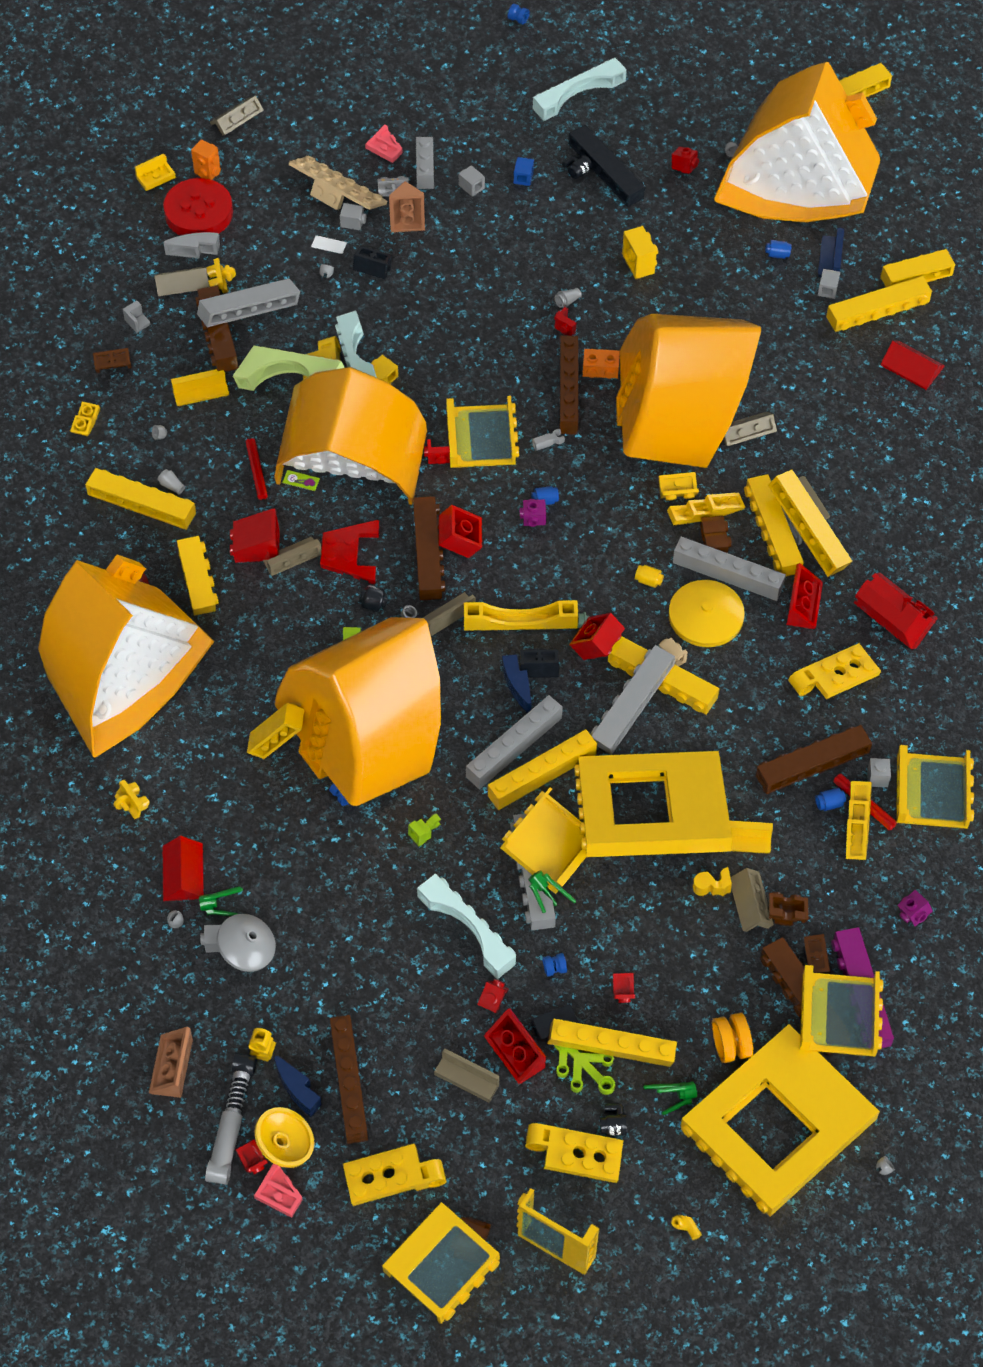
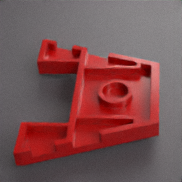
M379 520L324 532L322 537L321 568L342 575L343 573L352 575L355 579H364L368 583L375 584L376 566H357L359 538H379Z

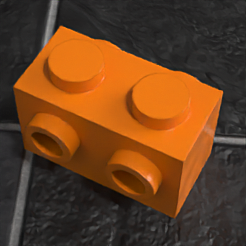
M201 139L191 149L194 173L201 178L213 180L221 171L218 147Z
M584 349L583 377L618 379L620 351Z

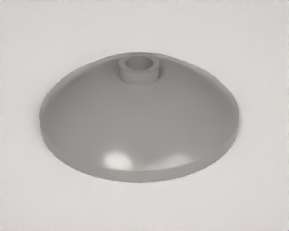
M233 915L222 923L217 933V946L220 954L228 964L238 970L246 972L261 970L270 963L275 954L276 944L272 931L267 924L253 915Z

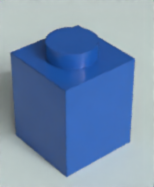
M517 157L514 169V184L531 185L534 159Z

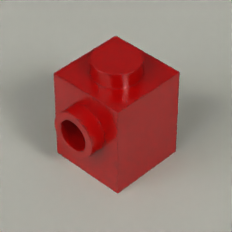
M679 147L672 153V169L682 173H691L697 168L699 164L698 151L688 147Z

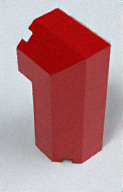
M874 573L872 575L874 579L872 581L866 580L856 593L855 598L858 600H854V604L910 649H916L938 619L937 616H933L935 614L934 611L921 601L917 600L916 603L911 601L913 597L905 593L882 573Z

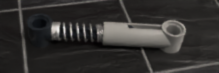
M238 1052L234 1055L232 1064L234 1082L231 1083L230 1098L227 1100V1108L222 1112L211 1160H209L205 1175V1181L224 1185H227L229 1182L231 1163L243 1117L240 1108L243 1107V1097L246 1096L244 1094L247 1091L245 1087L248 1086L247 1083L250 1077L255 1074L257 1066L256 1055Z

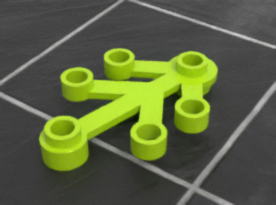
M554 1045L555 1049L559 1051V1065L556 1069L558 1077L565 1078L569 1074V1067L566 1065L567 1054L574 1059L573 1080L570 1085L573 1092L578 1093L583 1089V1081L581 1080L582 1068L597 1082L598 1089L602 1094L609 1095L614 1091V1079L610 1076H602L590 1063H602L603 1066L609 1067L613 1064L614 1056L580 1053L577 1049ZM609 1057L611 1061L606 1062L604 1061V1058ZM564 1068L566 1072L560 1073L559 1069ZM579 1083L581 1086L579 1088H575L573 1084ZM603 1085H609L610 1089H604Z

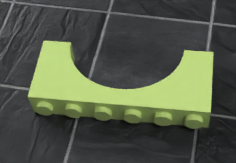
M253 346L233 377L239 388L254 391L261 382L278 374L299 373L309 377L316 372L344 368L342 361Z

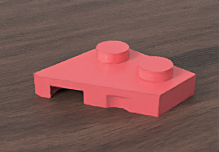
M384 125L365 144L367 150L391 163L403 153L402 147L396 142L394 135L390 134L387 125Z
M274 1163L254 1195V1198L291 1218L303 1200L289 1177L286 1176L280 1166Z

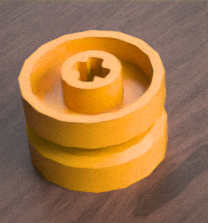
M742 1012L731 1014L729 1022L724 1016L712 1019L713 1038L722 1063L734 1061L736 1054L740 1059L753 1056L752 1037L747 1020Z

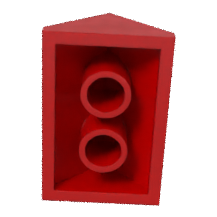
M892 341L880 366L927 390L945 365L901 341Z
M800 563L796 565L787 625L815 629L823 581Z
M179 836L163 845V901L199 899V895H204L203 843Z
M510 1008L507 1009L485 1033L484 1037L518 1084H521L545 1069L546 1056Z

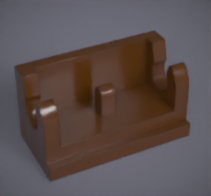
M128 348L93 353L96 374L100 373L99 370L123 366H128V369L132 368Z
M824 934L804 937L808 965L813 966V973L831 974Z

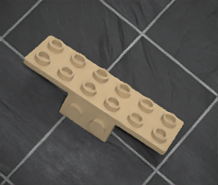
M311 156L289 161L290 166L315 179L310 195L336 210L341 209L344 197L349 198L368 210L387 204V200L383 199L381 195L372 193L367 187L356 184L353 179L345 178L340 172L329 169L326 164L315 161V158Z

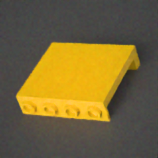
M550 787L546 793L541 791L536 797L535 801H537V804L535 806L530 804L524 813L527 816L524 819L520 817L513 825L516 829L513 832L509 830L502 838L505 842L500 848L532 875L541 870L543 874L548 873L551 879L563 887L586 858V849H582V837H584V834L580 833L581 821L549 795L552 790ZM548 882L549 885L547 887L556 894L558 890Z

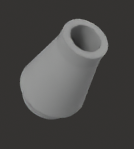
M578 288L559 291L555 295L557 306L560 308L569 306L581 297V291Z
M165 469L158 477L160 485L176 492L178 495L185 489V486L172 470Z

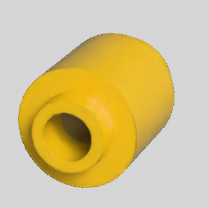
M639 565L635 579L639 583L656 588L657 585L660 586L662 584L664 575L661 574L662 571L647 565Z

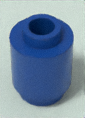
M770 240V243H766L765 253H768V257L789 258L791 244H788L786 241Z
M552 486L534 488V492L531 493V499L545 500L546 505L555 504V502H559L558 489Z
M834 788L820 792L819 795L815 796V801L819 810L828 811L843 807L844 802H846V796L844 791Z

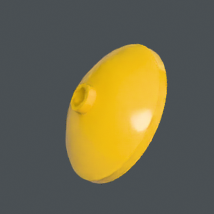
M282 1107L269 1109L260 1116L255 1125L257 1146L262 1154L272 1163L285 1168H294L305 1163L311 1156L314 1149L312 1130L306 1120L295 1111Z

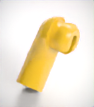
M676 1215L672 1218V1226L679 1230L688 1231L692 1240L702 1235L691 1217Z

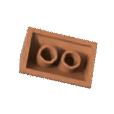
M405 181L389 195L391 233L425 230L424 193Z
M189 1027L161 1035L149 1093L181 1098L193 1042Z

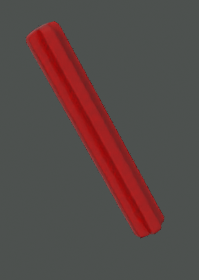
M254 438L247 439L246 447L259 500L266 499L268 497L256 441Z
M838 774L834 778V783L850 796L851 782L844 775ZM871 800L870 814L888 830H892L896 826L897 821Z

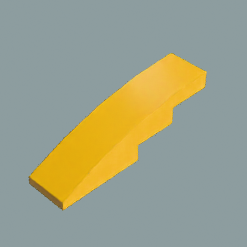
M739 493L711 494L702 500H688L686 505L670 506L667 511L673 525L700 522L702 517L725 516L745 509V505Z
M851 781L846 859L866 860L872 782Z

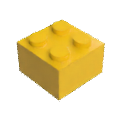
M643 226L624 231L622 255L635 279L654 274L655 266H657L656 255L658 254V249L652 243L649 232H646Z

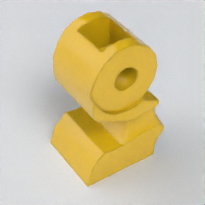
M728 867L720 872L719 881H716L709 872H701L695 876L693 891L699 896L707 895L709 892L713 896H724L731 892L732 887Z
M255 1028L253 1030L248 1046L251 1049L250 1055H256L257 1059L264 1061L271 1059L276 1042L271 1037V1032L262 1028Z

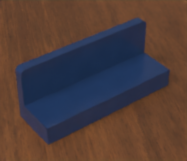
M837 228L836 237L822 236L818 277H822L823 269L840 272L844 228Z

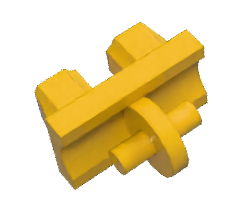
M219 258L213 259L214 265L206 267L209 278L217 276V278L209 280L210 287L218 285V288L223 293L228 292L226 279L229 282L232 281V278L236 276V271L229 265H225L224 268L220 265Z
M125 780L119 782L120 788L114 796L116 798L114 807L118 810L123 808L124 811H129L134 819L139 818L141 811L148 808L149 800L146 796L139 798L136 796L140 791L136 782L127 784Z

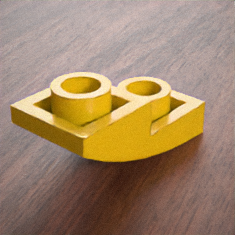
M82 402L78 415L74 417L70 432L88 436L96 422L100 406Z

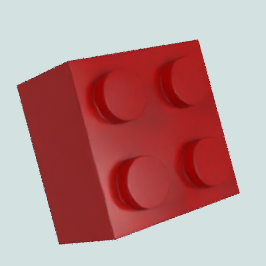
M454 505L449 506L439 515V546L470 558L482 548V517Z
M612 613L588 617L569 645L583 660L606 657L611 653L613 645L622 637L621 634L625 627Z

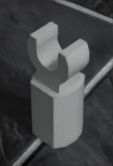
M561 429L554 430L552 434L548 433L533 438L532 445L535 451L552 446L554 443H564V436L557 437L561 435Z

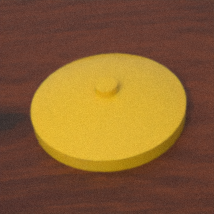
M697 580L682 586L674 594L669 606V621L675 633L684 641L700 647H716L731 641L739 633L744 621V606L738 594L727 585L713 580Z

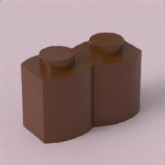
M723 515L702 517L700 520V530L703 545L728 553V549L731 547V537H727L728 522L724 521Z

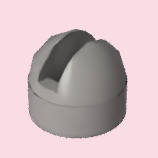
M729 142L726 144L725 152L727 156L733 157L738 148L736 143Z
M321 264L320 275L324 277V274H327V278L331 277L334 267Z
M153 426L152 437L155 440L166 437L167 430L164 426Z
M411 605L405 606L401 611L402 618H415L417 616L416 608Z
M177 910L171 911L167 916L168 925L172 928L181 927L184 922L182 913Z
M886 1156L879 1159L876 1163V1169L881 1167L882 1170L879 1173L882 1175H888L895 1170Z

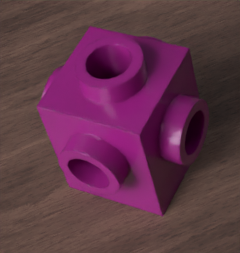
M523 500V508H519L520 519H523L524 526L546 525L545 500Z
M916 890L904 897L897 905L901 912L899 916L906 923L910 922L914 926L924 922L927 916L933 912L929 902Z

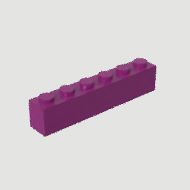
M859 927L835 932L834 939L831 940L832 949L834 952H837V965L839 970L843 971L844 976L874 978ZM844 984V987L849 990V1004L855 1010V1023L861 1029V1043L865 1044L866 1048H871L873 989L871 986ZM883 1005L882 1011H879V1017L882 1018V1030H879V1037H882V1048L892 1045L894 1037Z

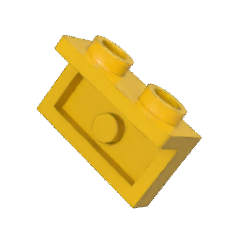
M165 154L135 166L136 178L146 191L176 178L175 172L167 163Z
M695 472L660 475L658 477L661 498H666V501L676 500L677 497L684 496V499L695 498V495L699 493Z

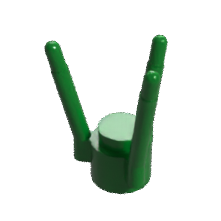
M539 870L528 879L531 883L529 887L533 891L542 913H545L546 910L538 891L543 890L546 896L553 901V905L557 906V902L546 888L549 885L548 882L571 902L576 903V900L551 879L548 873L543 874Z
M238 886L213 894L199 895L201 911H206L207 915L233 916L238 914L214 910V908L218 907L217 898L242 892L243 888Z
M693 1081L643 1086L644 1089H657V1093L677 1091L678 1098L683 1099L680 1103L663 1111L662 1115L671 1113L684 1105L692 1104V1099L697 1098V1090Z

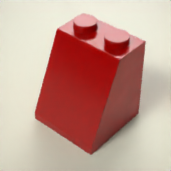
M269 509L233 522V529H230V539L233 540V544L230 545V555L234 556L235 563L269 560L279 555L280 528L276 509Z

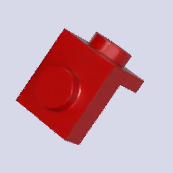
M564 307L554 317L555 329L564 335L574 336L576 334V322L568 318V308Z
M427 439V446H424V457H428V464L450 463V447H431V439Z
M612 973L613 998L618 999V1003L631 1002L630 999L635 998L634 973Z
M497 979L486 982L477 1005L497 1013L509 988L504 986V982Z
M255 1139L235 1149L246 1172L256 1174L265 1169L264 1165L268 1162L258 1148Z

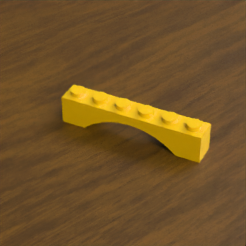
M577 600L557 601L543 607L522 610L499 608L484 602H464V631L577 629L578 627Z

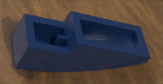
M517 655L502 656V669L507 686L519 705L528 713L531 711L532 703L527 670L519 671Z
M276 1055L274 1058L276 1069L285 1090L300 1109L312 1117L322 1105L321 1097L309 1089L311 1086L308 1077Z

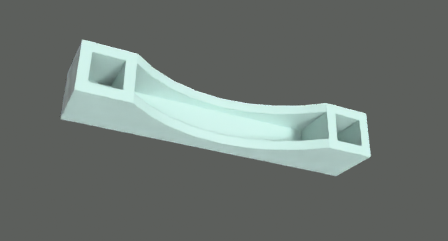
M616 58L606 61L534 96L533 110L545 121L557 115L564 102L581 91L602 87L613 88L625 82L626 69Z
M353 311L337 316L338 324L335 327L343 354L346 356L344 358L347 367L351 366L377 378L373 364L365 362L356 354L357 345L364 335L357 312Z
M435 873L417 887L418 898L430 910L451 915L470 928L481 946L484 966L496 979H499L516 965V953L510 946H505L501 937L489 929L484 919H479L475 915L474 909L462 901L458 892H453L449 888V884L444 878H439Z

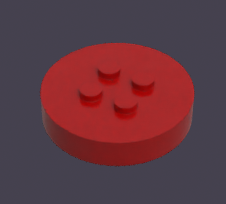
M194 178L182 181L175 185L164 199L165 219L170 229L180 236L192 233H220L230 224L233 217L231 195L222 184L214 180Z

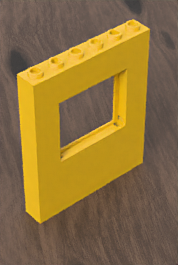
M719 751L578 756V764L574 765L575 776H579V779H576V791L580 790V793H577V803L582 806V808H579V820L583 819V822H580V833L584 834V837H582V849H586V857L731 851L732 834ZM664 781L669 816L668 823L615 825L610 783Z
M790 1024L682 1118L680 1125L682 1132L687 1137L691 1136L694 1139L697 1147L711 1157L713 1164L721 1167L726 1172L728 1179L733 1183L736 1182L741 1187L743 1194L748 1198L751 1197L756 1202L757 1208L762 1213H767L770 1217L877 1120L880 1112L818 1051L800 1050L801 1035ZM765 1088H768L812 1132L806 1140L774 1169L727 1124L731 1118Z

